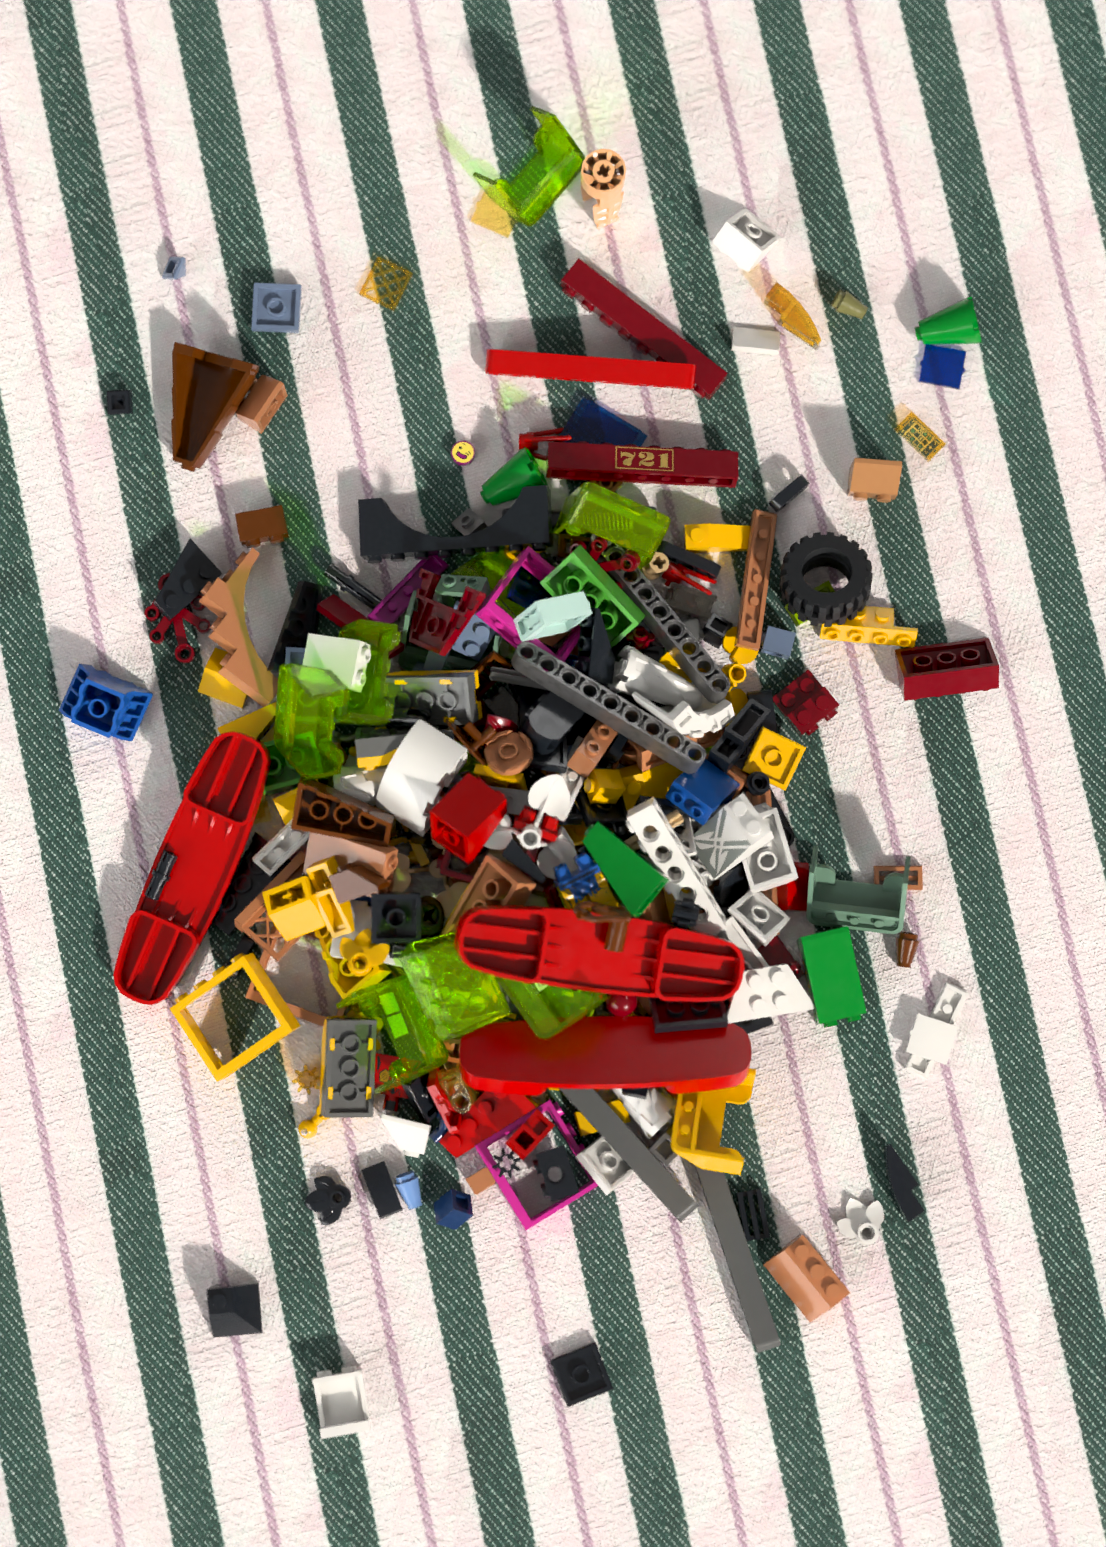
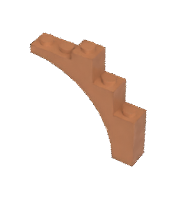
M252 547L248 553L243 551L235 561L238 566L234 571L229 569L222 580L218 577L213 583L210 581L206 583L200 591L203 596L199 602L218 616L210 626L213 631L209 638L228 652L219 663L223 667L218 673L259 705L265 707L272 701L283 686V683L270 671H267L268 668L258 656L250 640L245 623V586L251 568L260 554Z

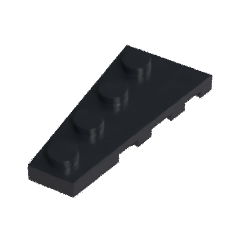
M257 832L254 833L252 842L248 850L245 851L242 862L237 872L234 873L232 882L213 920V923L230 937L238 929L235 927L234 919L291 862V860L287 859L271 876L261 869L252 858L268 841Z

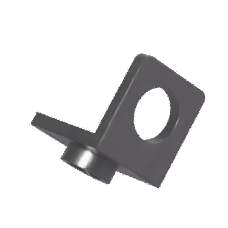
M469 508L452 522V525L464 536L488 527Z

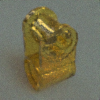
M459 1063L454 1068L438 1071V1081L444 1089L452 1108L459 1113L469 1111L478 1098V1090L469 1087L462 1080ZM461 1095L465 1096L468 1101L464 1100Z

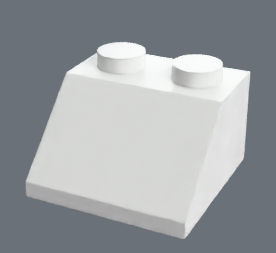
M745 207L726 221L712 243L717 246L720 252L733 259L739 268L749 272L759 264L781 237Z

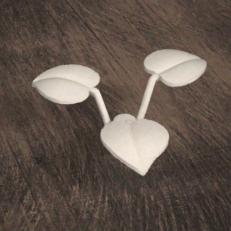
M559 774L545 776L531 787L528 796L530 806L540 809L535 823L527 825L522 833H520L516 828H510L511 819L506 814L484 846L495 850L504 849L513 839L511 833L513 832L525 848L547 847L540 851L537 864L544 875L556 879L553 867L561 863H566L570 872L578 869L573 859L577 856V852L574 846L564 839L555 841L552 846L548 842H540L542 831L538 826L543 813L545 812L549 816H559L567 810L570 804V792L564 777Z

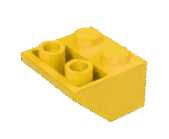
M302 876L262 892L268 916L286 941L326 927L325 921L312 896L316 890L310 877Z

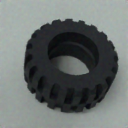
M821 532L813 533L811 538L807 535L800 538V544L795 542L790 547V552H786L783 564H781L779 586L783 603L788 604V610L792 614H798L799 620L803 622L809 620L811 621L810 625L818 626V623L824 624V627H832V623H837L839 626L845 624L846 618L849 620L857 617V612H861L864 609L866 601H868L870 596L873 573H871V561L867 559L868 554L864 549L859 550V544L856 541H848V536L843 534L839 537L834 536V532H827V535H821ZM827 566L842 572L847 578L848 584L838 591L825 593L811 588L805 582L803 576L811 569Z

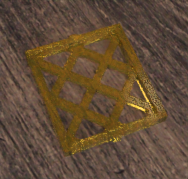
M377 257L359 295L375 302V304H380L395 311L413 273L397 266L395 263L393 264ZM381 263L391 266V269L383 271ZM377 266H378L380 272L374 274V272H375V270H376V268H377ZM396 270L404 272L406 276L398 278ZM393 272L395 279L387 282L384 274ZM382 275L384 283L376 285L373 278ZM370 279H371V282H372L373 287H370V288H367V289H366V287H367V285H368V283H369V281H370ZM406 279L403 287L401 288L399 281ZM397 283L399 290L390 292L388 285ZM385 286L388 294L379 296L377 289ZM374 290L377 297L373 298L367 295L366 292ZM399 294L394 303L392 296ZM389 297L391 304L383 303L381 299Z

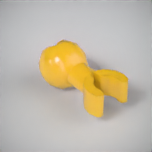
M319 1105L316 1114L311 1119L303 1120L299 1124L298 1131L303 1138L309 1139L314 1137L317 1133V1126L323 1120L330 1119L323 1116L319 1117ZM307 1130L308 1133L307 1135L303 1136L301 1134V1131Z

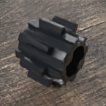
M683 897V901L676 900L672 922L677 923V927L688 930L689 926H696L700 905L694 904V899Z

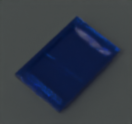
M584 397L579 405L576 406L574 413L559 435H570L572 437L571 440H563L567 443L585 441L590 444L611 443L622 446L634 444L641 447L648 437L640 429Z

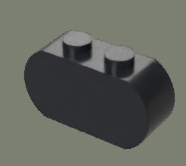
M545 691L537 701L539 705L537 707L532 705L524 715L527 720L522 727V733L530 739L533 749L547 753L553 752L580 722L585 712L553 692L547 693Z

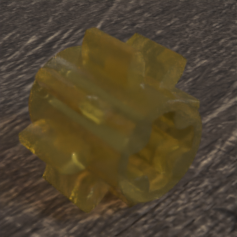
M304 1064V1071L295 1070L298 1078L292 1080V1083L300 1085L297 1092H301L305 1088L307 1089V1094L311 1095V1088L320 1089L317 1085V1080H320V1076L315 1074L318 1069L317 1067L309 1071L307 1064ZM305 1073L314 1077V1081H311L308 1087L306 1083L301 1082V1078L305 1077Z

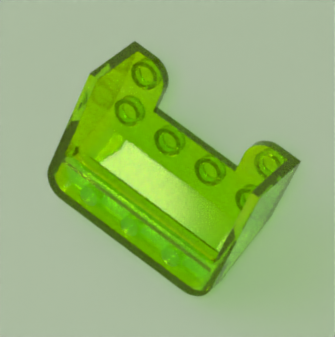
M359 619L341 628L339 638L360 640L371 646V658L367 663L365 672L366 683L362 688V692L334 687L331 720L333 723L381 725L388 723L389 719L392 718L393 705L390 704L389 699L384 697L388 693L386 673L389 672L391 665L388 652L393 650L395 646H398L400 641V632L397 631L398 624Z
M289 663L283 664L279 668L274 728L276 748L305 781L341 774L344 755L332 742V731L335 728L333 719L336 706L341 707L347 704V700L350 698L349 689L331 670Z
M494 976L534 1033L544 1039L551 1038L576 1023L609 998L606 993L582 990L574 992L573 989L550 985L539 991L534 983L528 984Z

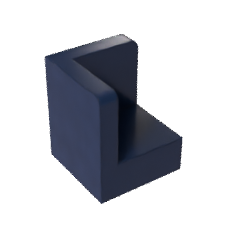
M454 1189L446 1192L434 1203L436 1224L454 1230L464 1224L473 1216L471 1195Z

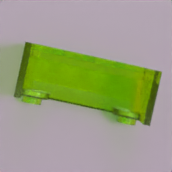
M532 106L530 110L541 124L533 135V144L538 152L509 184L501 178L492 180L477 172L472 175L493 202L526 226H533L539 221L581 172L582 163L585 159L584 154L557 116L535 106Z
M584 482L566 498L553 533L559 534L563 529H566V532L573 536H580V534L590 532L638 553L641 559L638 568L642 569L654 557L669 528L671 519L660 512L597 484Z
M401 975L357 990L336 1004L337 1008L340 1009L357 1003L360 1011L365 1016L373 1018L380 1015L398 1054L399 1059L389 1066L391 1079L374 1090L376 1094L410 1082L447 1062L449 1057L448 1050L416 980L410 975Z

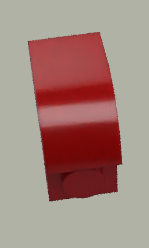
M536 1109L505 1144L524 1160L555 1125Z

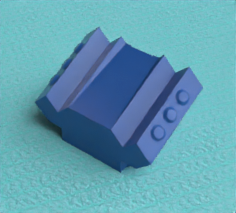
M79 663L59 711L65 717L70 718L72 723L108 738L113 736L120 740L133 741L153 693L147 688L137 687L133 682L119 679L106 671L96 670L92 665Z

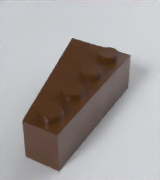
M301 775L291 829L388 847L394 815L308 776Z

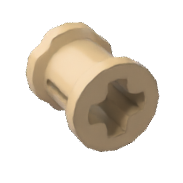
M661 552L653 553L641 566V572L649 580L657 579L669 567L667 556Z

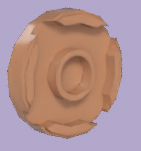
M505 730L496 733L488 740L487 746L484 749V757L488 767L500 775L520 773L533 760L534 751L531 741L524 733L519 731L516 733L512 732V730Z

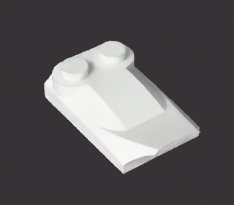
M766 803L753 807L772 831L774 838L742 861L751 892L765 891L799 878L778 810Z

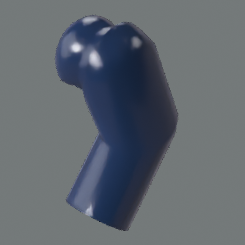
M439 1111L436 1113V1117L440 1120L439 1126L429 1135L436 1144L449 1131Z

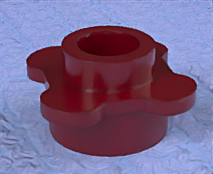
M638 626L632 633L626 635V639L630 641L632 647L637 650H643L648 648L650 642L655 640V635L649 633L644 627Z

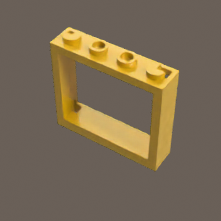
M253 953L247 955L238 954L230 960L232 964L229 967L225 968L222 966L212 973V979L209 981L204 979L194 985L195 991L191 994L186 992L175 999L177 1004L170 1008L217 1082L227 1078L300 1027L295 1016ZM243 967L281 1026L223 1065L186 1007Z

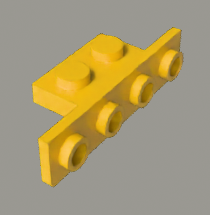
M865 606L861 612H857V617L849 620L846 618L845 624L838 626L837 623H832V627H824V624H822L820 639L914 647L918 628L894 626V608Z

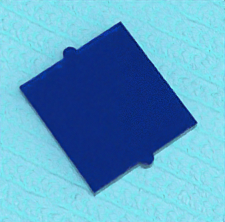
M925 345L923 360L919 363L921 366L919 382L959 390L962 373L965 372L963 367L966 351Z

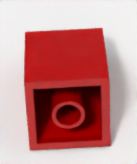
M468 773L430 810L432 839L470 864L506 815V797L500 791L493 790L487 786L481 778H476Z

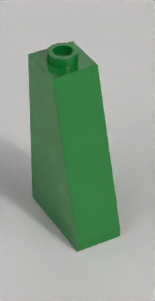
M597 822L590 825L584 833L586 837L582 842L624 906H626L628 912L632 916L639 918L670 879L604 824Z

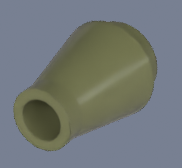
M839 290L831 304V307L835 308L836 312L859 319L864 317L868 309L867 306L863 305L847 290L845 292Z

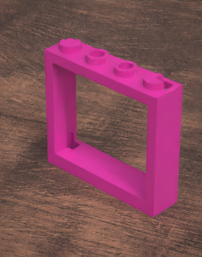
M529 546L517 555L476 612V615L516 649L522 642L513 618L500 608L495 601L521 565L540 582L556 568ZM577 625L572 629L556 654L538 639L524 642L533 643L564 662L580 638L581 627Z
M548 1100L536 1108L541 1113L548 1110L575 1156L585 1149L583 1144L577 1145L573 1137L577 1134L571 1124L567 1123L565 1125L560 1116L564 1113L557 1101L552 1104ZM536 1109L475 1146L525 1230L530 1229L598 1186L581 1164L590 1182L578 1189L579 1193L564 1197L532 1218L529 1217L504 1174L499 1177L501 1170L499 1168L492 1169V1166L496 1165L497 1162L487 1147L519 1128Z

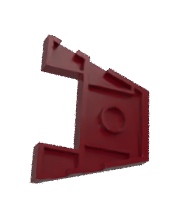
M421 568L419 577L422 578L421 589L418 588L416 592V597L419 598L418 609L413 612L409 642L439 655L446 656L487 594L466 586L456 610L432 600L441 576Z

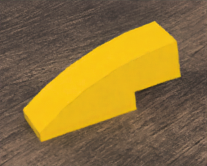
M331 856L314 862L306 871L316 890L312 894L314 901L334 939L351 933L355 929L350 901L338 904L328 877L336 874V868L339 867L335 857Z

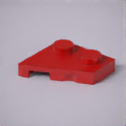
M437 1067L429 1072L427 1089L450 1134L453 1135L460 1132L465 1098L460 1095V1092Z

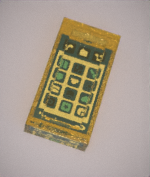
M913 412L895 428V431L928 462L946 445Z

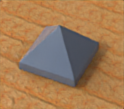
M171 256L162 274V278L176 280L186 276V258Z

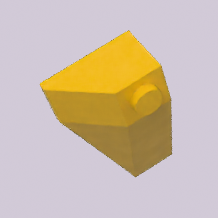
M327 926L315 931L323 951L321 952L323 960H326L330 982L344 1001L373 988L392 972L387 964L382 963L381 965L373 966L370 972L364 976L352 974L348 969V961L346 959L334 958L330 955L332 936ZM357 961L355 964L357 968H362L365 965L363 961Z

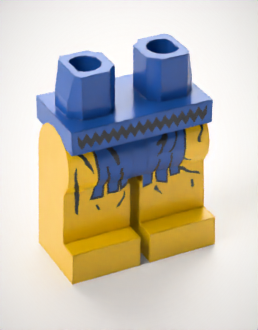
M583 852L573 858L578 869L572 872L569 871L566 863L553 867L556 878L553 882L558 889L565 908L573 909L576 904L588 900L605 905L618 906L598 864L594 863L587 853Z

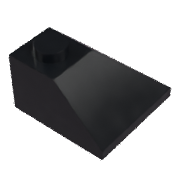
M259 1283L207 1289L208 1313L213 1338L263 1333Z

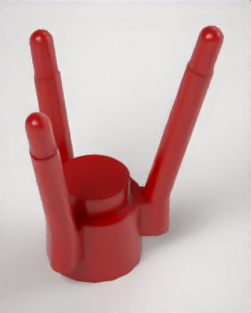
M567 427L520 433L519 450L524 447L528 448L534 458L546 461L545 455L534 452V450H539V442L571 440L572 437L570 435L547 436L568 432L569 429Z
M671 562L668 569L662 575V578L666 580L665 586L670 588L689 609H692L693 605L675 584L680 586L685 581L708 595L712 594V591L686 575L689 574L712 584H716L717 580L688 569L681 564L676 565Z

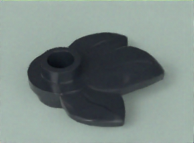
M319 1176L314 1178L317 1190L311 1192L306 1197L304 1205L311 1211L320 1212L321 1225H330L340 1219L342 1209L350 1204L351 1192L346 1186L337 1185L331 1177ZM336 1193H339L342 1196L340 1202L337 1201L335 1198Z

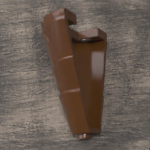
M178 342L174 343L172 351L173 461L182 463V469L195 472L196 468L201 469L222 438L223 430L238 410L239 404L253 384L260 366Z

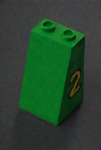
M841 927L797 939L811 1001L815 1005L813 1011L817 1025L823 1024L824 1028L838 1025L837 1020L847 1018V1022L861 1020V1014L867 1012L849 927Z

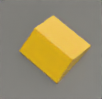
M215 648L205 666L198 692L243 709L248 695L218 673L223 667L219 663L228 652Z

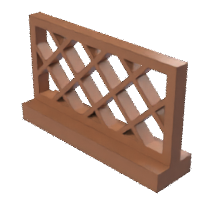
M301 851L262 892L302 877L306 854ZM261 892L234 919L235 927L241 932H245L278 962L302 936L292 939L288 943L284 939V947L278 953L270 947L269 939L283 938L281 934H269V922H272V920L268 916ZM257 922H266L267 934L256 935L250 928Z

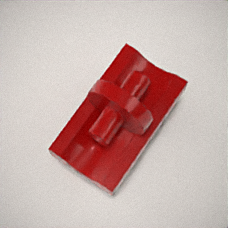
M525 805L519 816H515L513 827L523 831L527 825L534 824L535 821L533 820L537 810ZM546 814L543 823H539L538 827L542 831V838L553 842L556 841L558 834L557 816Z

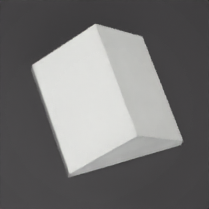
M748 891L728 909L729 914L765 947L791 919L761 891Z

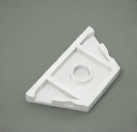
M779 964L744 970L739 990L729 999L731 1002L727 1017L728 1023L812 1010L815 1009V1005L788 964Z

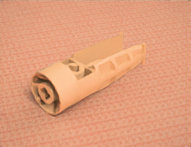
M598 149L588 154L581 168L582 199L585 202L595 198L598 203L593 205V217L597 229L619 220L617 214L624 195L622 188L624 187L626 175L625 163L618 153L609 149Z

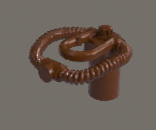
M584 901L576 904L573 911L578 920L593 923L609 922L604 948L613 952H623L628 924L631 920V915L626 911V906H610L595 901ZM591 912H593V913H595V914L603 915V916H596V915L591 914Z

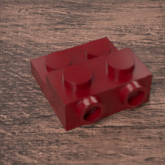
M809 669L773 697L774 705L800 737L805 733L808 736L819 728L817 723L823 719L829 721L838 713L836 711L839 707L838 702L826 687L819 683Z

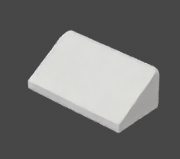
M733 327L731 351L778 355L780 332Z

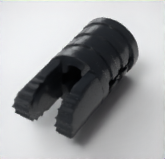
M388 706L384 712V724L386 728L411 729L418 720H423L427 723L428 719L432 716V711L429 708Z

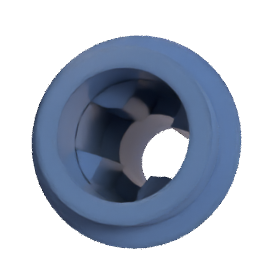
M408 1171L396 1176L397 1182L395 1185L408 1209L421 1206L418 1176H415L414 1171Z

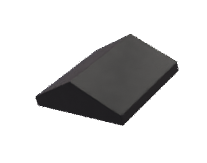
M394 891L371 894L372 943H421V893Z

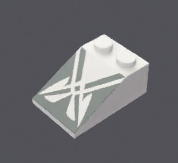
M744 793L722 807L693 835L697 851L696 855L714 880L774 838L772 831Z

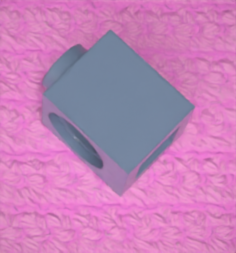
M768 626L766 632L762 631L761 653L788 660L796 633Z

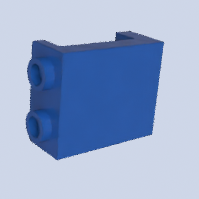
M705 759L695 773L687 774L683 772L673 781L665 797L694 820L704 825L718 807L723 803L726 805L732 800L740 784Z

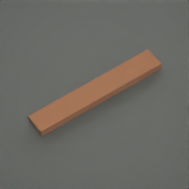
M757 509L752 512L734 645L755 651L760 649L778 515Z

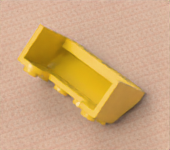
M749 1069V1074L745 1081L736 1087L678 1094L671 1137L672 1150L701 1169L741 1175L744 1157L735 1149L720 1147L726 1103L740 1105L750 1100L756 1070Z

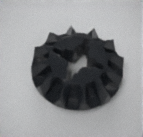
M422 896L421 934L432 935L437 933L443 926L444 910L436 898ZM425 911H429L427 916L429 920H423Z

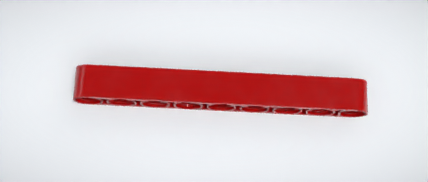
M487 349L485 374L693 390L696 365Z

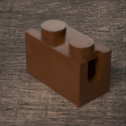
M282 505L235 514L242 546L255 548L261 546L262 542L270 541L271 544L283 542L284 538L289 537Z

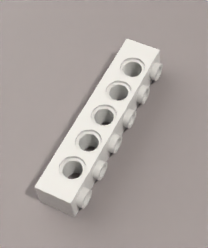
M652 797L628 810L626 824L631 833L635 832L640 839L638 844L644 854L648 853L652 859L650 863L670 879L664 886L667 893H672L675 899L683 901V897L694 899V904L700 905V907L705 909L704 913L698 915L696 926H689V929L712 935L725 928L727 918L656 799ZM652 825L657 831L649 833L644 828ZM666 846L669 851L667 853H660L656 848ZM677 866L681 869V872L672 873L669 871V868ZM683 887H690L693 889V892L686 894L681 889Z

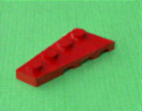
M484 1091L462 1115L460 1132L451 1135L448 1131L439 1142L455 1158H458L539 1105L529 1095Z

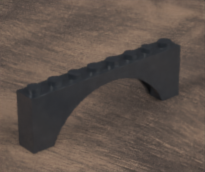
M547 485L523 487L515 503L499 520L483 530L459 537L431 536L406 526L394 515L387 502L382 498L358 500L360 556L368 560V563H381L382 559L390 558L391 561L400 562L405 561V557L426 560L431 555H438V558H450L452 554L461 553V556H475L476 552L495 555L499 554V550L520 553L528 546L534 551H545L547 547L553 546L551 490Z

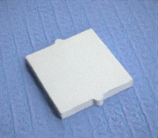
M917 1013L913 1029L909 1031L910 1038L905 1052L947 1065L951 1049L955 1047L953 1043L958 1026Z

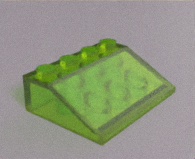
M456 932L409 943L399 957L437 1042L463 1036L511 1013L496 977L471 969L458 957L454 940Z

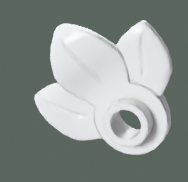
M849 1199L846 1205L847 1218L837 1221L840 1232L846 1237L856 1238L861 1244H873L879 1236L878 1227L884 1220L882 1205L876 1200L866 1208L860 1201ZM869 1228L871 1231L870 1236L864 1237L862 1230Z

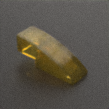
M776 282L766 295L764 304L781 315L778 321L780 326L817 350L821 343V338L809 314L787 289Z

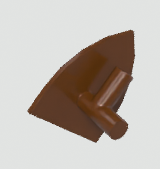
M446 718L445 721L458 739L484 766L486 760L484 750L481 747L497 733L496 729L490 725L481 733L468 721L463 726V729L469 734L467 735L461 728Z

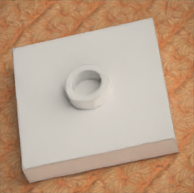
M602 1136L576 1156L606 1195L634 1173Z

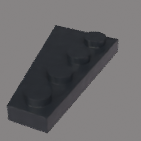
M308 581L298 582L267 671L285 675L286 647L306 648L308 634H317L320 612L317 611V605L322 599L323 585Z

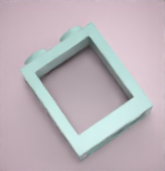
M584 591L535 601L513 621L521 642L569 632L591 615L592 611Z

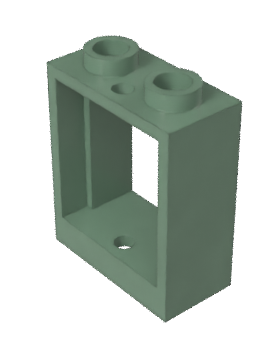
M442 574L435 589L437 600L439 603L452 608L454 606L452 596L462 597L465 587L468 586L487 594L481 603L482 605L491 593L488 578Z

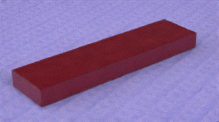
M335 594L318 603L317 611L357 640L369 644L371 650L383 651V658L386 661H389L404 650L405 645Z

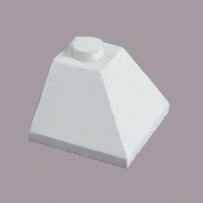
M382 1114L381 1120L399 1148L405 1150L404 1155L418 1158L419 1153L425 1154L431 1125Z

